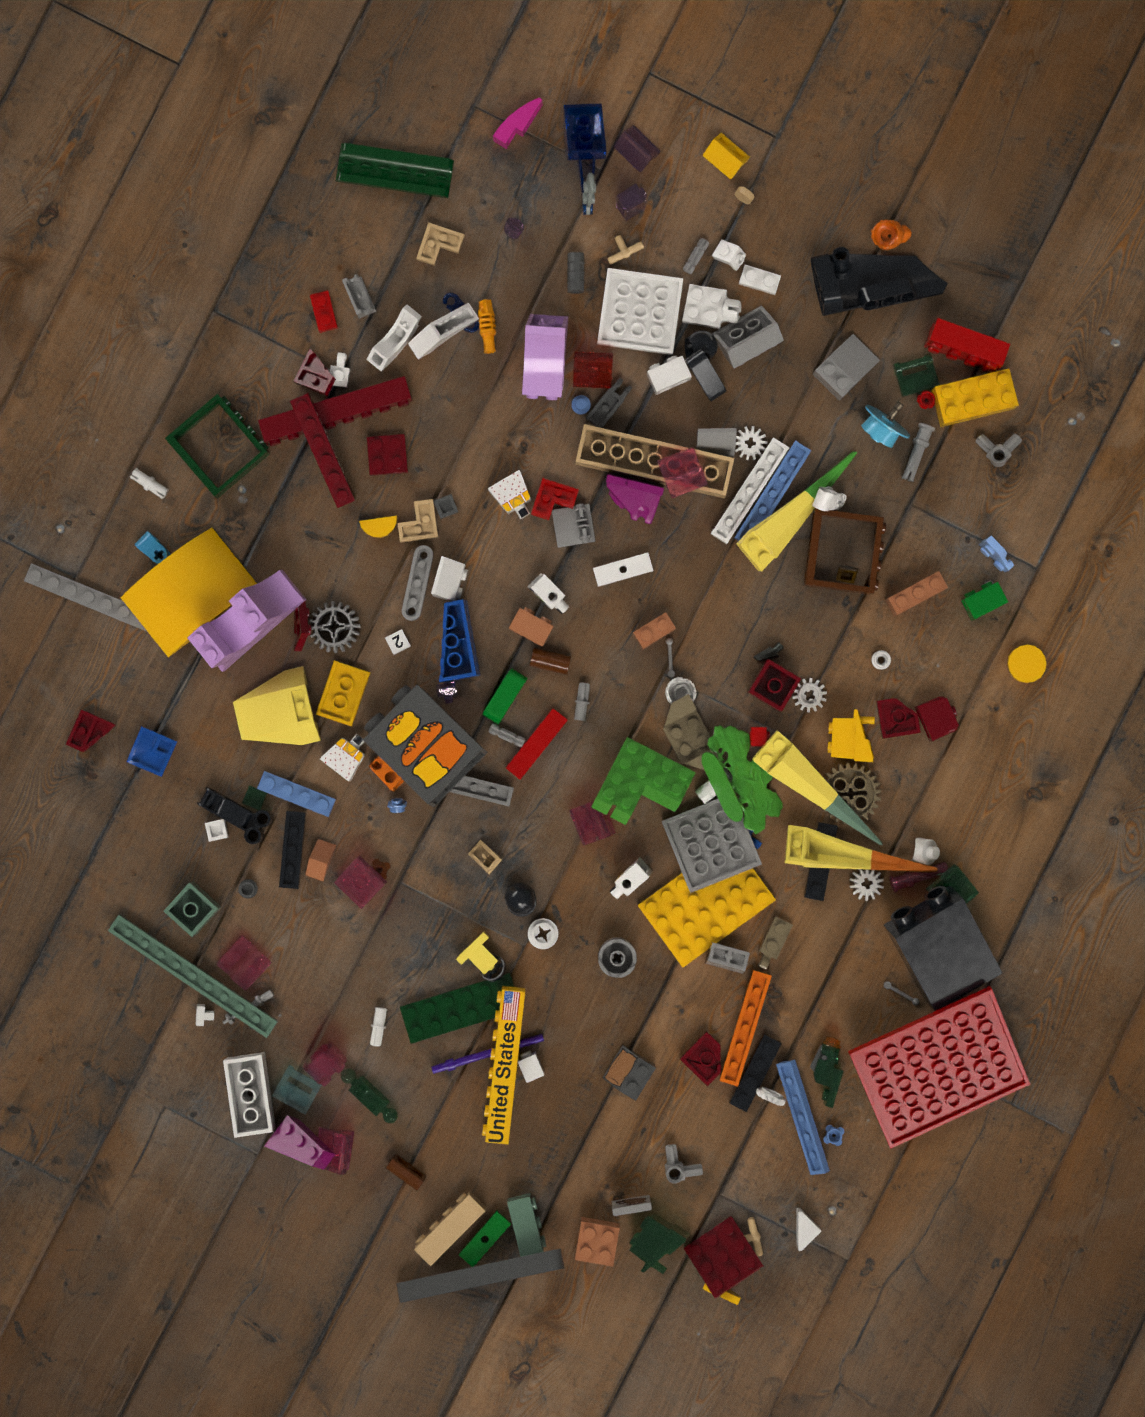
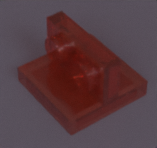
M574 352L573 387L611 388L613 354Z

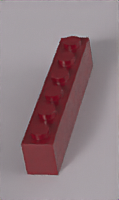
M309 392L290 400L337 508L355 501L354 493Z

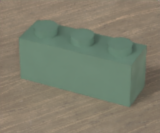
M527 1193L508 1198L507 1204L520 1257L544 1252V1247H547L545 1236L540 1235L539 1228H542L540 1217L535 1215L534 1210L537 1209L535 1197L531 1198V1194Z

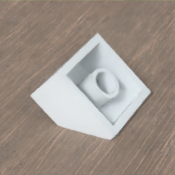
M441 556L431 594L434 597L451 602L460 599L463 591L460 585L462 580H466L468 570L465 569L466 565Z

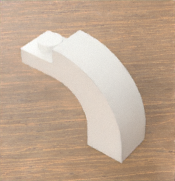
M409 305L404 306L390 331L372 348L366 360L380 371L384 370L410 341L419 327L418 323L422 316Z

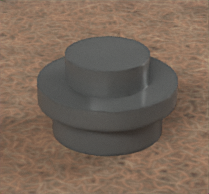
M246 879L239 884L238 891L242 897L248 899L257 894L258 886L255 881Z

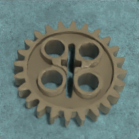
M846 763L845 768L841 764H838V770L831 768L832 775L829 773L825 774L828 778L826 781L837 793L848 792L849 788L853 792H867L864 795H852L851 799H849V796H840L860 819L863 817L868 820L867 813L875 814L872 807H879L875 804V801L881 800V798L876 797V794L881 793V790H876L880 783L873 782L876 776H869L871 770L864 772L863 765L857 769V763H854L852 768H850L849 763ZM857 778L863 780V786L860 789L854 786V781ZM839 779L844 782L842 790L835 788V782ZM858 797H862L865 801L862 808H858L855 804Z

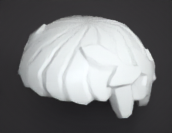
M683 677L672 679L667 684L665 690L666 698L670 704L688 694L694 702L697 695L694 683Z

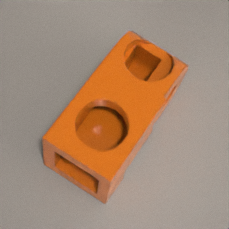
M379 756L369 765L370 769L391 791L395 792L404 782Z

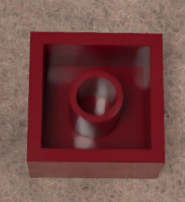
M767 659L747 693L780 713L783 711L801 678Z

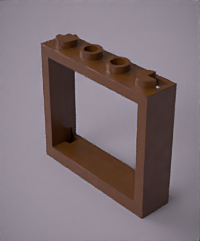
M815 508L812 516L803 586L868 595L874 594V591H877L879 586V580L876 579V575L881 569L879 553L883 552L884 542L881 541V536L886 531V523L883 522L884 517L832 510L822 511ZM822 516L876 523L868 587L814 580Z

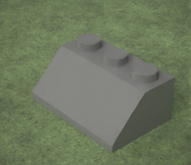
M763 306L740 317L737 323H729L712 333L726 360L733 368L743 365L748 360L759 356L761 353L784 341L778 323Z

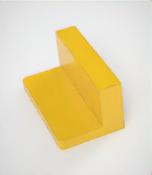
M722 132L712 140L703 154L704 158L729 179H732L750 158L749 155Z

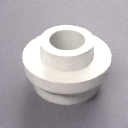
M880 650L873 654L871 661L875 668L883 670L890 665L891 657L886 651ZM880 656L884 658V663L882 664L878 662V657Z

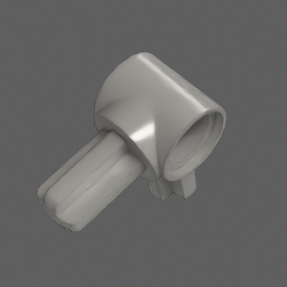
M982 434L975 442L987 453L986 457L992 465L1001 467L1012 456L1011 452L1022 442V439L1019 435L1013 434L1003 445H994ZM996 453H1001L1004 455V459L998 461L993 456Z
M676 1144L665 1146L667 1163L664 1165L669 1182L679 1183L684 1181L685 1177L703 1174L701 1164L683 1166V1163L679 1162ZM672 1169L680 1171L677 1177H671L669 1172Z

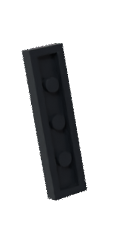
M286 811L279 881L280 888L299 889L306 812Z
M818 822L816 831L836 838L838 826ZM809 868L804 898L824 901L830 868Z
M765 1034L763 1035L738 1087L729 1101L730 1104L745 1112L748 1111L756 1095L757 1088L762 1084L782 1044L781 1042Z

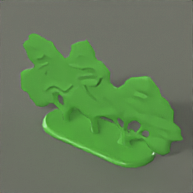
M721 725L715 726L714 735L708 739L707 744L712 752L718 754V758L710 752H705L701 758L703 768L726 815L734 822H739L742 820L744 811V827L758 834L765 829L766 815L779 817L780 810L783 808V803L777 793L767 789V784L772 780L773 776L768 774L753 760L751 762L747 760V753L750 749L749 733L732 726L726 728ZM724 752H727L728 758L724 763H722V761H724L722 756ZM723 768L731 772L732 782L729 781ZM735 792L739 794V799L737 798ZM747 802L748 806L744 807L742 804Z

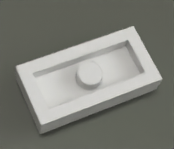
M744 265L739 285L775 295L781 275Z

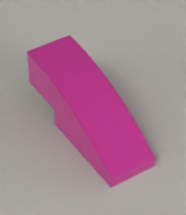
M537 98L512 113L494 133L493 141L507 149L516 133L523 137L543 106V99Z

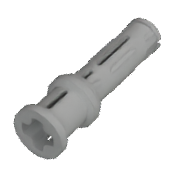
M924 423L918 424L917 436L913 438L914 447L902 479H908L910 482H914L925 448L929 447L930 444L928 442L931 433L935 431L934 427Z

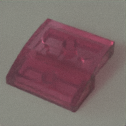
M694 447L657 460L671 498L708 485Z
M241 935L216 962V965L246 991L272 962L246 937Z

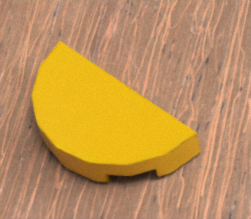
M397 516L362 520L359 523L366 534L375 538H382L388 536L394 530L397 524Z
M704 1284L703 1289L710 1292L707 1285ZM732 1290L720 1296L736 1305L739 1304L741 1299Z

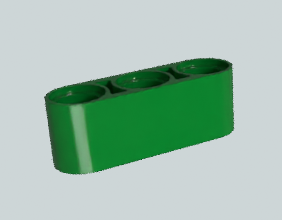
M511 668L482 715L499 725L528 678Z

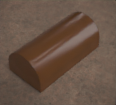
M534 648L530 667L567 675L571 656Z
M395 1154L386 1166L388 1171L416 1191L426 1178L424 1173L398 1154Z

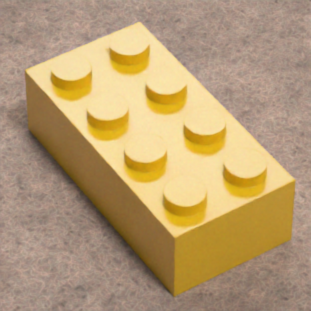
M1009 368L936 386L931 390V393L935 396V408L940 427L1013 410L1019 406Z

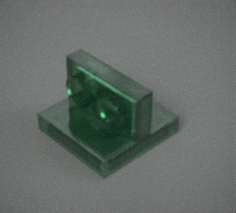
M953 864L926 888L928 892L938 886H944L945 888L951 886L964 899L966 904L979 894L956 864Z

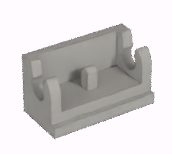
M355 274L352 279H342L359 319L376 312L361 276L359 277L358 274Z
M712 943L705 964L741 974L745 972L750 955L749 952Z

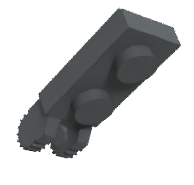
M621 378L616 381L612 388L607 390L586 417L594 426L603 428L632 390V387L629 385L620 396L615 392L622 385L623 380Z

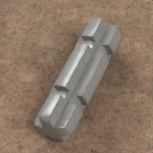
M701 238L697 243V247L694 248L688 262L683 267L686 273H693L695 266H697L704 254V250L709 246L707 240Z
M496 724L490 726L489 733L498 735L499 738L510 743L513 742L516 746H523L525 742L524 737L516 736L515 733L504 728L501 729Z

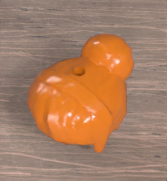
M880 220L871 230V238L874 244L879 246L881 250L896 248L901 243L907 242L912 234L911 229L895 220Z

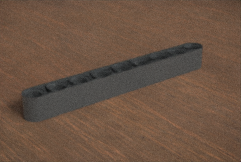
M560 1248L396 1283L399 1302L403 1303L559 1270L565 1267Z

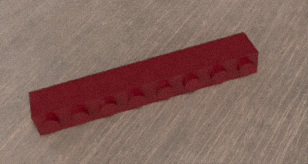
M403 376L316 402L314 405L325 430L335 428L338 423L349 424L358 417L365 419L373 416L372 413L378 411L380 413L391 411V407L398 406V408L408 406L409 402L413 400L407 380ZM294 410L258 420L263 440L267 445L270 444V446L279 445L285 439L289 441L300 438L299 435L304 434Z

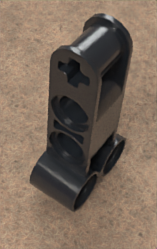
M209 787L205 788L206 791L200 802H197L199 806L244 830V838L247 843L258 844L264 839L262 827L270 826L274 820L273 814L270 811L260 810L254 813ZM262 813L268 816L266 824H262L259 820ZM253 830H256L259 834L256 841L250 838V833Z

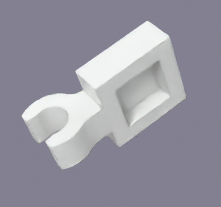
M338 352L337 366L331 365L330 373L336 379L333 386L348 388L350 368H345L347 359L345 353Z

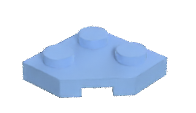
M992 535L979 544L981 552L986 557L990 556L995 561L993 564L999 571L1007 572L1014 566L1010 559L1006 560L1007 552Z

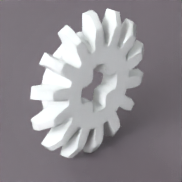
M746 426L744 427V433L741 430L738 431L741 436H736L738 448L735 449V452L741 451L742 453L739 455L741 458L744 454L747 455L746 460H749V456L756 460L755 454L761 457L760 450H766L762 446L767 444V441H762V438L766 437V435H759L761 429L754 432V426H752L751 431ZM749 438H753V442H756V445H752L751 448H748V445L745 444V441H748Z
M813 678L809 679V683H806V680L803 679V685L798 684L799 690L795 689L794 691L797 693V696L792 697L793 699L798 698V702L795 703L796 706L802 704L800 710L807 707V712H810V708L813 707L814 711H817L816 706L818 705L822 708L823 705L820 702H826L822 695L827 694V691H821L825 686L819 687V680L815 684L812 683ZM812 690L815 698L808 701L804 693Z
M859 869V874L853 872L852 874L856 876L855 879L850 878V881L854 882V885H850V888L856 889L853 895L859 893L858 899H861L864 895L865 901H868V896L870 895L872 899H875V892L880 895L881 893L878 891V888H884V886L879 885V882L884 881L883 878L878 879V876L881 874L880 872L876 875L874 874L875 870L862 871V869ZM865 878H868V881H872L869 889L861 885Z

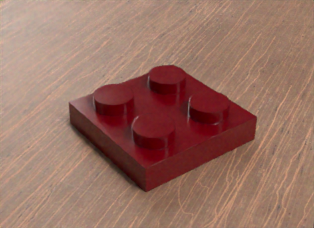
M405 434L367 437L370 476L408 473Z

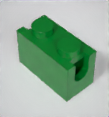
M990 581L982 585V590L977 593L975 590H972L964 595L965 599L961 600V603L971 621L1009 602L999 582L993 584Z

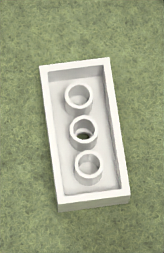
M265 1052L227 1057L223 1060L234 1138L273 1132L276 1129ZM248 1090L253 1093V1097L248 1095Z

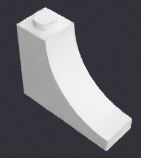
M467 303L428 324L408 345L416 357L420 359L434 351L438 346L464 328L475 323L479 317L471 305Z

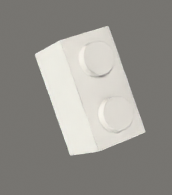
M677 355L668 358L667 363L662 365L657 363L650 366V370L647 371L648 379L656 395L691 380L692 377L683 356L677 357Z

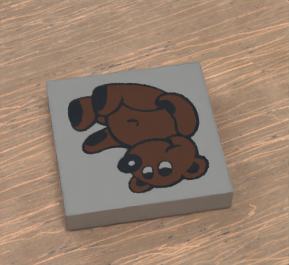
M650 1195L611 1201L613 1216L652 1209Z

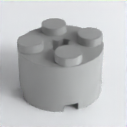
M615 937L608 939L601 945L598 952V962L606 975L622 978L634 970L637 955L633 945L628 940ZM613 954H622V956L620 957L621 961H613Z

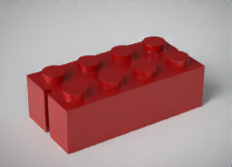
M937 318L930 328L924 347L928 348V351L933 354L942 353L950 360L956 361L959 359L964 361V364L967 366H978L982 368V371L992 373L998 371L1003 366L1010 343Z

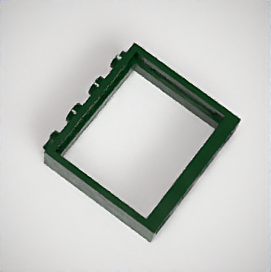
M218 394L165 438L217 499L270 455L266 451L269 447L262 439L258 441L254 437L256 432L250 425L246 427L242 423L244 418L237 410L233 412L229 407L232 405L225 396L221 398ZM220 405L260 453L218 488L178 440Z

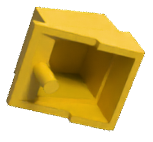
M854 709V718H833V722H829V734H832V742L828 741V753H831V757L854 759V761L874 762L870 740L866 739L863 724H875V717L860 716L859 710Z

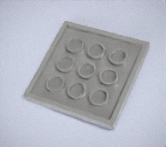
M719 799L662 821L690 893L762 865L750 833L744 827V818L742 817V820L739 822L731 820L724 812Z

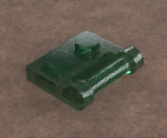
M930 353L915 360L893 364L902 397L940 386ZM926 364L927 370L906 376L902 374L904 370Z

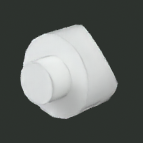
M916 838L912 861L931 865L940 855L936 842L932 839Z

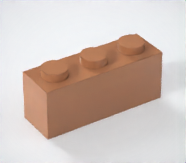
M938 571L887 598L885 601L893 616H896L948 587Z

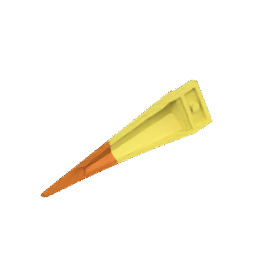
M788 825L785 852V863L802 865L809 868L916 872L938 871L936 867L864 848L808 827Z

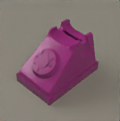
M608 473L606 486L609 489L608 494L614 503L621 509H626L632 520L637 521L639 517H644L645 523L651 524L660 498L663 495L664 487Z

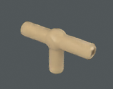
M618 235L615 237V241L620 252L608 257V261L612 265L623 258H629L631 254L643 249L644 245L640 241L627 248L622 236Z
M750 1217L747 1219L750 1234L744 1236L748 1242L753 1241L755 1253L757 1256L763 1255L760 1242L761 1235L757 1230L755 1218Z

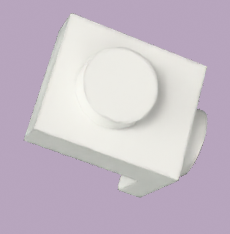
M721 239L712 256L714 259L730 265L733 270L737 271L740 265L743 264L746 254L739 246Z

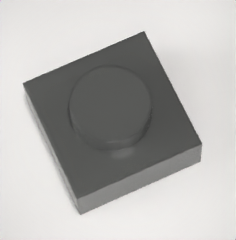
M452 494L434 500L440 519L459 513Z

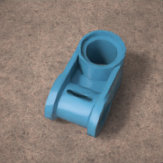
M146 531L134 544L142 553L157 564L171 555L149 531ZM159 553H162L164 557L162 560L158 556Z

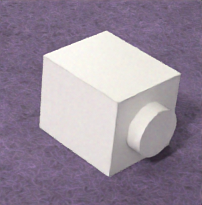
M527 1051L520 1055L521 1058L518 1059V1064L527 1083L545 1075L536 1052L531 1053V1051Z

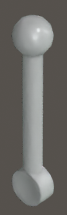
M667 638L665 641L668 645L669 671L667 674L672 678L675 676L671 647L673 639Z
M889 981L884 982V988L891 989L912 1001L915 1006L919 1005L920 1001L918 998H912L892 986Z

